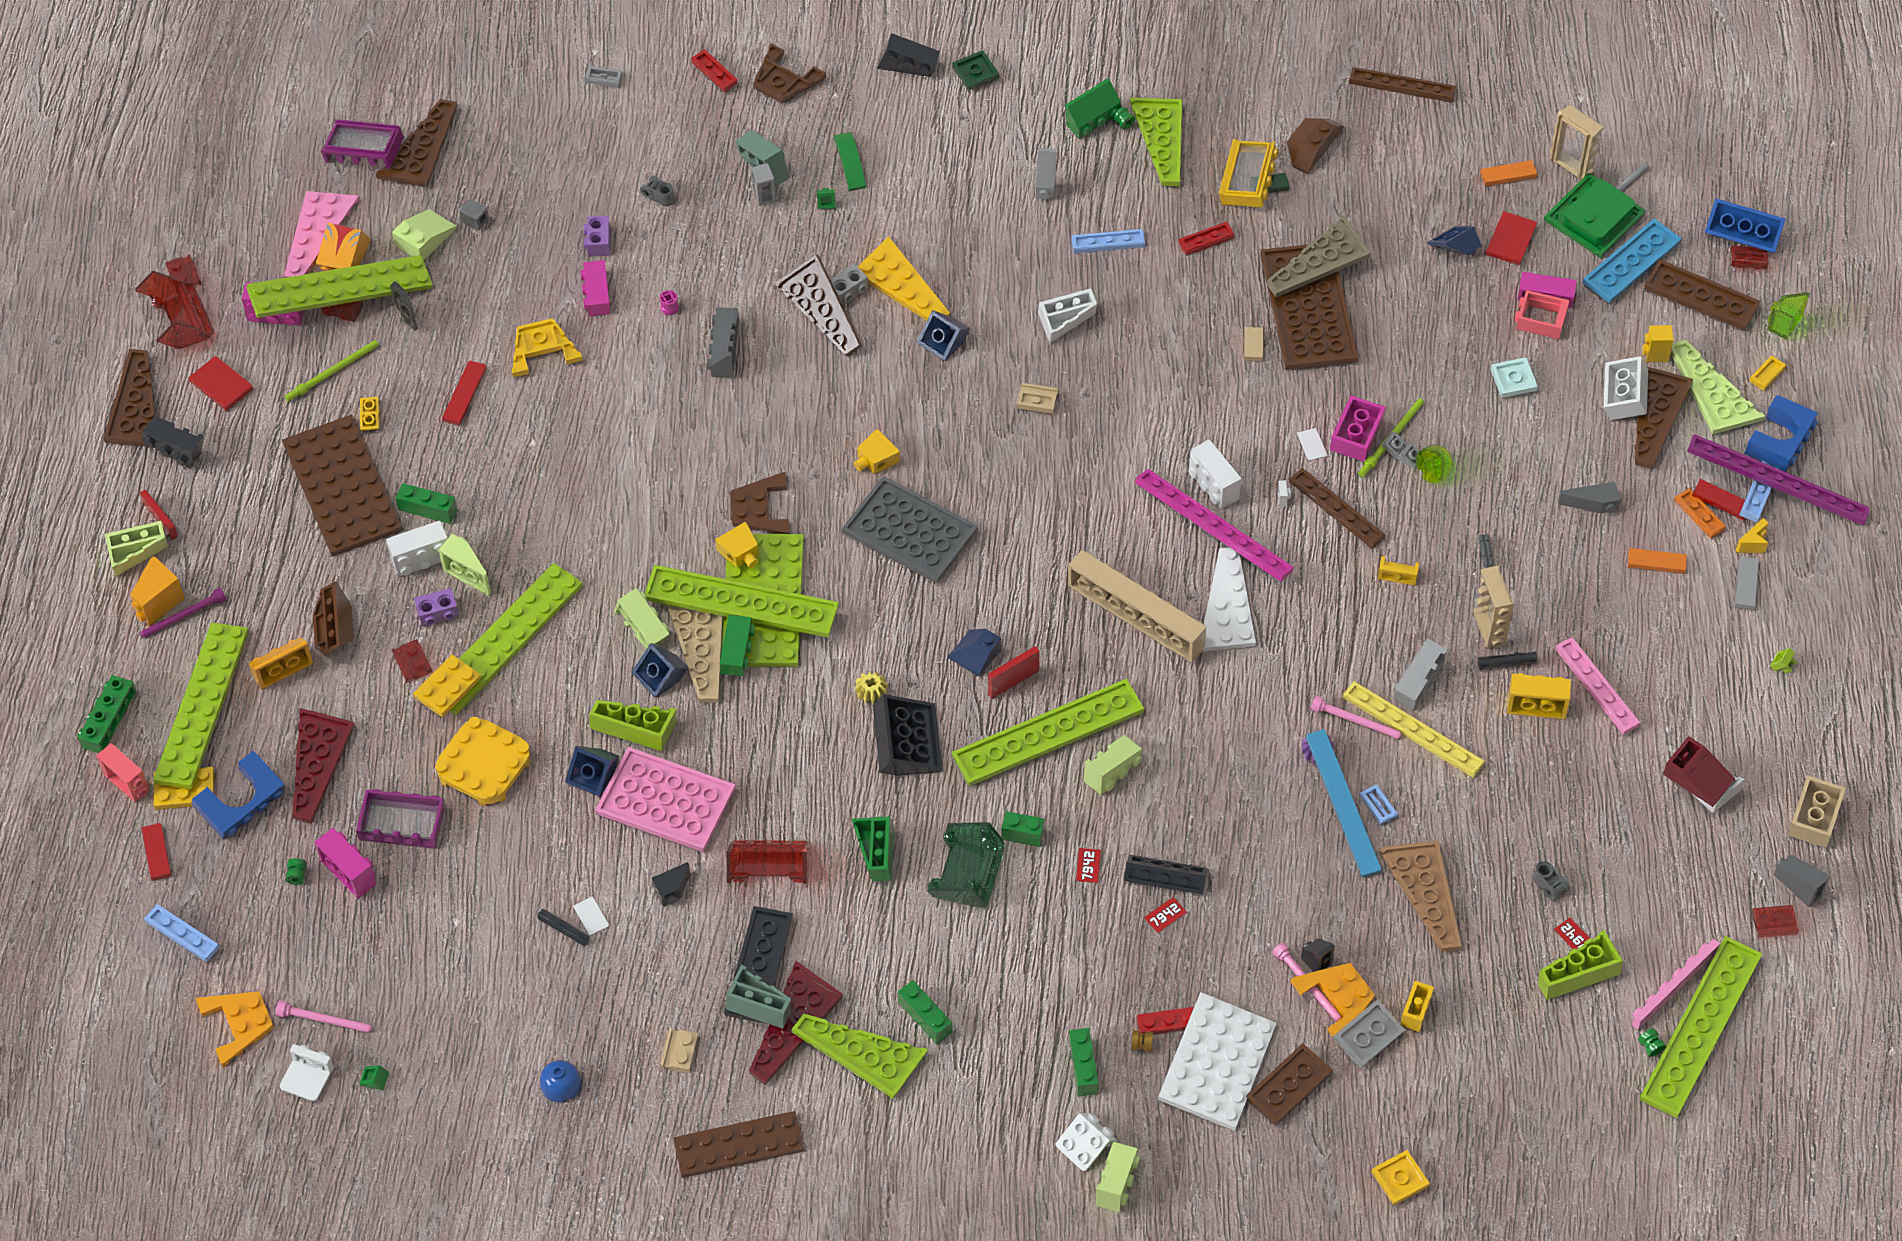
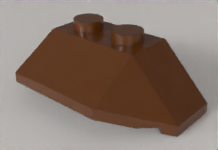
M1305 118L1287 141L1292 167L1309 174L1343 130L1344 126L1329 118Z
M335 581L320 589V597L313 613L315 648L327 655L340 649L354 638L352 606L339 584Z

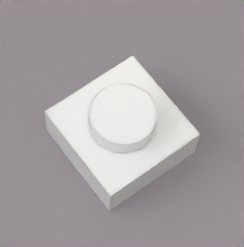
M1286 480L1278 481L1279 507H1286L1287 499H1291V490L1287 488Z

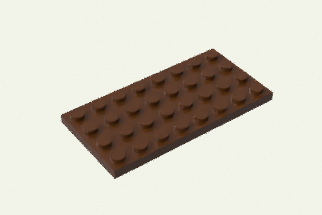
M1309 244L1261 249L1260 256L1266 284L1270 277L1281 268L1286 267L1290 260L1300 255L1301 251ZM1339 271L1278 297H1275L1267 286L1285 370L1358 362V354Z
M352 414L282 439L283 446L332 557L403 531Z

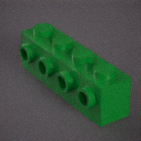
M112 675L109 681L105 683L101 696L96 699L92 713L88 714L86 724L78 733L81 748L100 753L108 746L137 692L133 681Z

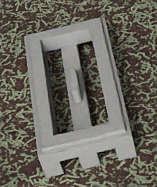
M589 66L585 76V83L619 88L623 71Z

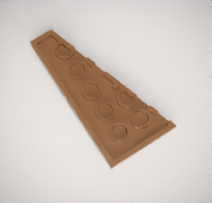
M1438 840L1379 847V853L1441 952L1461 950V940Z

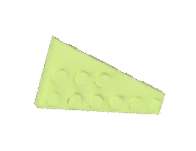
M1687 340L1673 343L1670 354L1681 375L1693 379L1690 392L1712 435L1765 419V415L1753 408L1754 405L1750 401H1746L1740 395V391L1722 374H1718L1714 370V366L1710 362L1707 363Z

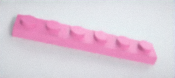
M1572 637L1556 645L1555 650L1623 735L1639 727V720Z
M1712 939L1709 943L1705 942L1698 950L1699 953L1696 956L1692 955L1686 961V966L1683 969L1678 968L1675 971L1670 982L1665 981L1659 988V992L1656 995L1652 994L1647 999L1646 1005L1643 1008L1639 1007L1632 1015L1634 1017L1632 1026L1639 1030L1716 954L1720 943L1715 939Z

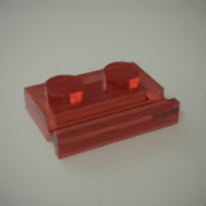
M1731 245L1730 247L1732 267L1754 268L1757 270L1768 269L1767 251L1745 246Z
M190 254L184 258L179 257L165 262L177 293L193 288L197 284L202 285Z
M417 639L403 644L395 650L394 648L391 649L406 683L410 679H417L432 673L431 667Z
M1793 905L1752 909L1757 938L1798 934L1799 929L1797 928Z

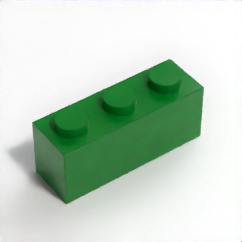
M402 483L395 497L399 511L451 524L458 510L455 497Z
M728 615L719 663L721 674L744 676L745 669H748L749 658H747V655L752 651V641L750 639L751 636L754 637L755 625H752L751 617Z
M914 980L897 991L898 1003L936 1045L952 1034V1022Z
M1089 1028L1069 1030V1047L1077 1096L1098 1094V1078Z

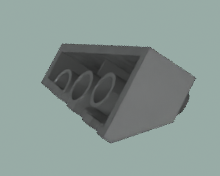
M716 307V315H712L714 329H711L710 338L713 340V344H709L711 359L707 361V369L711 370V377L733 378L739 311L738 308Z

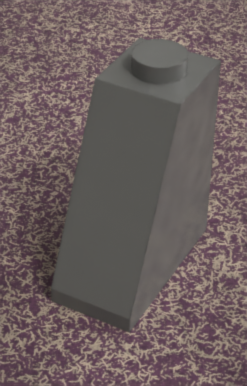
M1792 854L1786 859L1784 857L1776 863L1774 876L1808 907L1823 896L1830 876Z

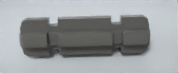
M1480 534L1478 540L1481 545L1480 551L1483 567H1493L1494 560L1492 558L1489 535Z

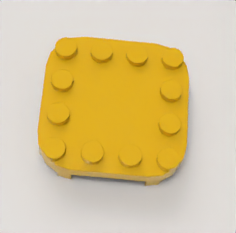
M472 717L458 730L439 756L435 768L441 784L445 787L449 785L478 800L479 805L486 806V804H493L498 801L501 803L506 799L505 794L517 777L531 763L529 745L521 737L490 721Z

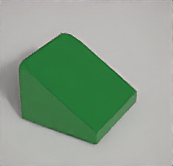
M381 1065L365 1066L359 1085L383 1090L389 1072Z

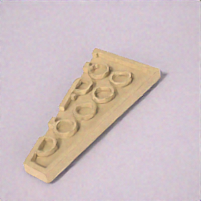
M667 605L699 703H719V663L721 658L723 616Z

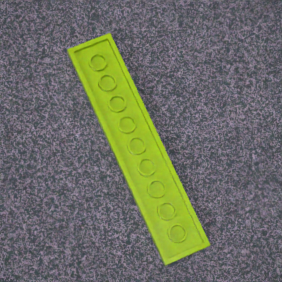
M422 255L250 283L247 284L246 288L256 317L261 318L431 289L433 284Z
M553 563L459 658L481 674V679L450 712L457 715L583 587L582 581Z
M654 565L644 593L647 601L728 617V615L751 617L754 623L827 638L830 636L839 608V602L659 565Z
M211 622L153 778L154 784L193 789L249 634L247 627Z
M1126 678L952 752V757L968 786H971L1144 713V707Z
M1727 936L1724 937L1639 1100L1678 1118L1763 953Z

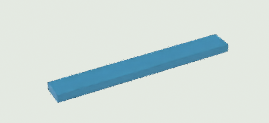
M1325 729L1306 734V740L1362 878L1381 872L1382 869Z

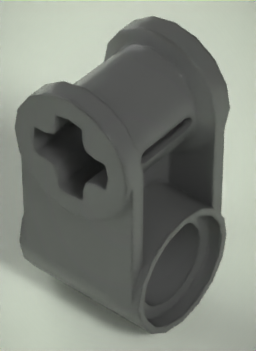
M654 175L649 178V182L640 188L641 193L646 198L654 200L663 206H670L675 202L673 186Z
M1541 861L1536 865L1533 880L1548 899L1554 901L1559 894L1570 890L1566 879L1557 872L1551 863ZM1539 872H1545L1547 875H1542Z

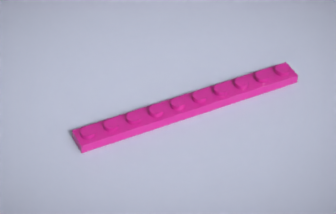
M1147 469L1136 477L1135 483L1280 582L1293 572L1294 567L1151 470Z

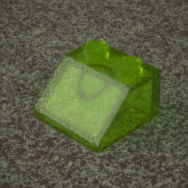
M1802 292L1781 296L1778 302L1774 301L1770 308L1771 314L1767 319L1769 323L1767 330L1787 340L1804 316L1810 293Z

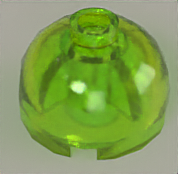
M1430 445L1417 453L1416 467L1418 470L1421 469V472L1424 474L1421 476L1427 482L1437 483L1446 479L1451 474L1454 466L1453 458L1450 452L1443 446Z

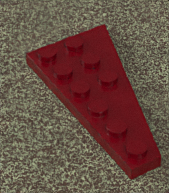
M299 708L300 719L298 723L299 734L292 816L293 819L312 824L355 724L353 721Z
M796 960L783 991L785 995L791 998L789 1018L784 1028L769 1024L763 1036L761 1046L757 1050L749 1069V1074L764 1085L771 1080L804 1042L803 1039L792 1033V1028L801 1016L807 1014L824 1019L843 998V994Z

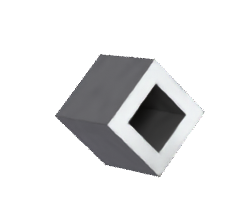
M471 199L460 207L461 222L478 231L489 219L487 207Z

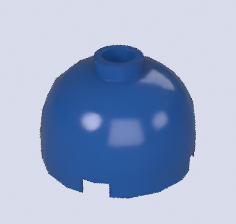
M564 1060L552 1061L541 1071L539 1080L541 1090L544 1096L552 1102L561 1103L569 1098L572 1099L580 1091V1074L572 1063Z

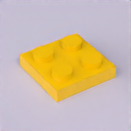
M1408 1150L1371 1170V1173L1393 1206L1430 1186L1429 1181Z

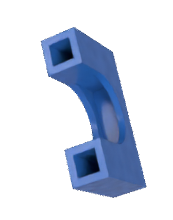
M1776 395L1769 407L1766 419L1784 426L1794 437L1781 440L1755 430L1748 441L1744 454L1761 462L1763 460L1770 464V466L1786 472L1789 466L1793 467L1795 464L1796 454H1801L1804 448L1803 442L1807 443L1811 436L1810 431L1815 430L1818 424L1816 420L1818 412Z
M254 750L238 762V769L255 788V795L248 804L241 807L227 806L208 787L192 798V806L223 839L227 836H233L238 831L240 825L249 823L255 813L264 811L270 801L279 799L284 793V783Z

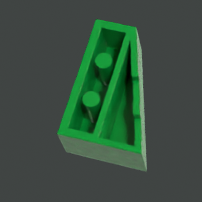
M890 816L851 819L872 882L892 881L895 828Z

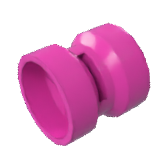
M672 290L662 292L659 297L661 312L669 316L676 314L679 310L677 294Z

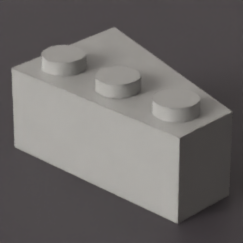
M1427 638L1411 665L1404 672L1401 681H1397L1393 688V691H1395L1394 700L1414 711L1444 670L1447 649Z

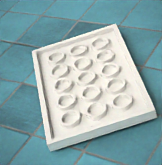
M1200 992L1157 1100L1235 1131L1247 1100L1246 1095L1251 1090L1276 1023Z

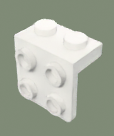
M293 1044L290 1049L293 1061L280 1084V1089L315 1102L318 1100L334 1069L330 1056L320 1051L317 1053L305 1045L298 1046Z
M1079 1113L1056 1142V1147L1083 1171L1089 1169L1105 1147H1111L1113 1142L1117 1143L1118 1141L1114 1137V1132L1098 1123L1100 1120L1092 1113Z

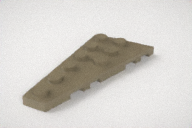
M1343 215L1336 224H1332L1328 228V231L1323 235H1319L1305 247L1300 255L1291 259L1286 267L1281 268L1267 280V286L1274 296L1278 297L1370 258L1371 252Z

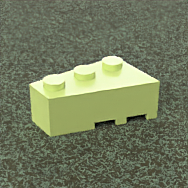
M161 521L105 534L115 576L120 575L168 547L165 530Z
M635 588L617 600L614 612L616 615L621 614L626 619L624 624L627 627H632L635 632L634 635L646 649L650 643L660 645L668 639L669 628L658 619L657 611L653 607L650 608L643 592H639Z
M1126 735L1108 746L1109 750L1105 753L1098 752L1096 754L1097 758L1093 761L1089 759L1085 761L1084 782L1100 795L1110 791L1116 781L1123 779L1127 775L1128 770L1133 766L1136 767L1142 760V748Z
M1113 1142L1106 1160L1105 1170L1101 1174V1183L1096 1188V1206L1120 1212L1122 1205L1126 1206L1129 1196L1126 1193L1127 1187H1132L1134 1175L1131 1174L1133 1168L1137 1169L1140 1157L1137 1156V1148Z

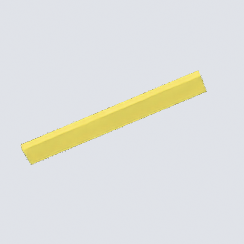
M1353 681L1343 694L1345 700L1389 727L1400 731L1402 735L1472 778L1483 767L1484 760L1357 682Z

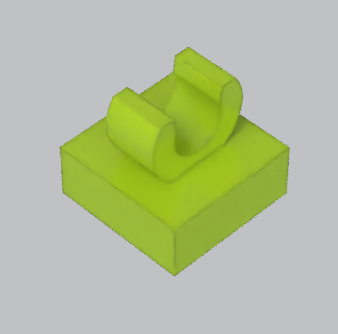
M1791 648L1777 652L1770 667L1774 671L1782 669L1785 673L1792 672L1789 665L1792 666L1797 663L1792 658L1795 652Z

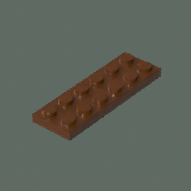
M1660 259L1644 286V289L1743 331L1748 327L1760 305V301Z
M795 1111L673 1137L682 1178L804 1151Z

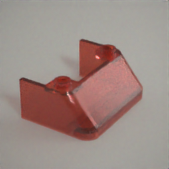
M152 270L135 288L136 292L150 296L152 305L157 309L165 310L171 325L157 339L158 343L175 349H183L208 340L214 334V329L195 287L189 282Z
M803 840L731 841L727 849V883H731L732 879L733 882H745V879L749 878V876H789L790 879H793V882L807 884L809 879L810 842Z

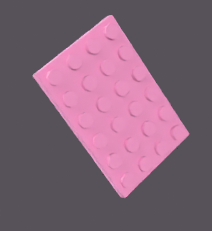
M628 747L599 801L595 813L704 852L736 789V785Z

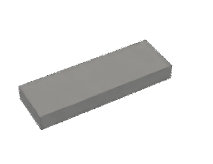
M1739 557L1735 607L1751 610L1755 608L1759 563L1757 558Z

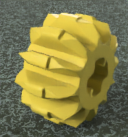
M869 670L868 675L862 673L861 678H857L855 692L859 699L864 698L865 704L869 700L874 704L875 700H878L883 694H887L888 683L885 681L884 675L879 676L878 672L872 674Z

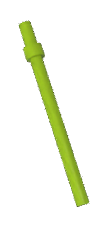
M376 340L370 342L306 383H300L293 391L284 396L285 400L289 402L299 395H304L308 392V389L378 347L379 343Z
M1419 398L1391 433L1395 431L1399 435L1424 404L1422 399ZM1381 445L1372 456L1365 460L1364 466L1358 472L1360 477H1364L1378 463V459L1385 452Z

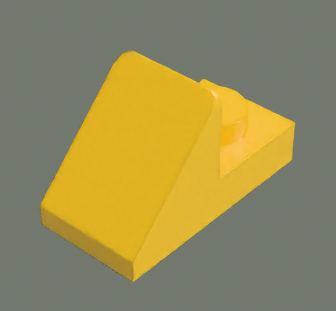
M1762 518L1739 539L1736 551L1738 553H1765L1768 542L1763 538L1768 533L1767 527L1769 522Z

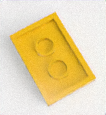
M451 655L413 693V696L443 718L481 679V674L454 655Z
M200 768L193 789L154 784V809L192 807V798L206 787L214 793V768Z

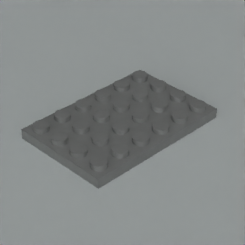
M885 476L879 480L842 527L843 534L935 583L939 582L978 531V526Z

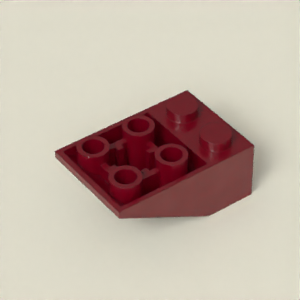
M1689 736L1666 762L1663 772L1664 776L1712 807L1735 781L1732 774L1705 746Z

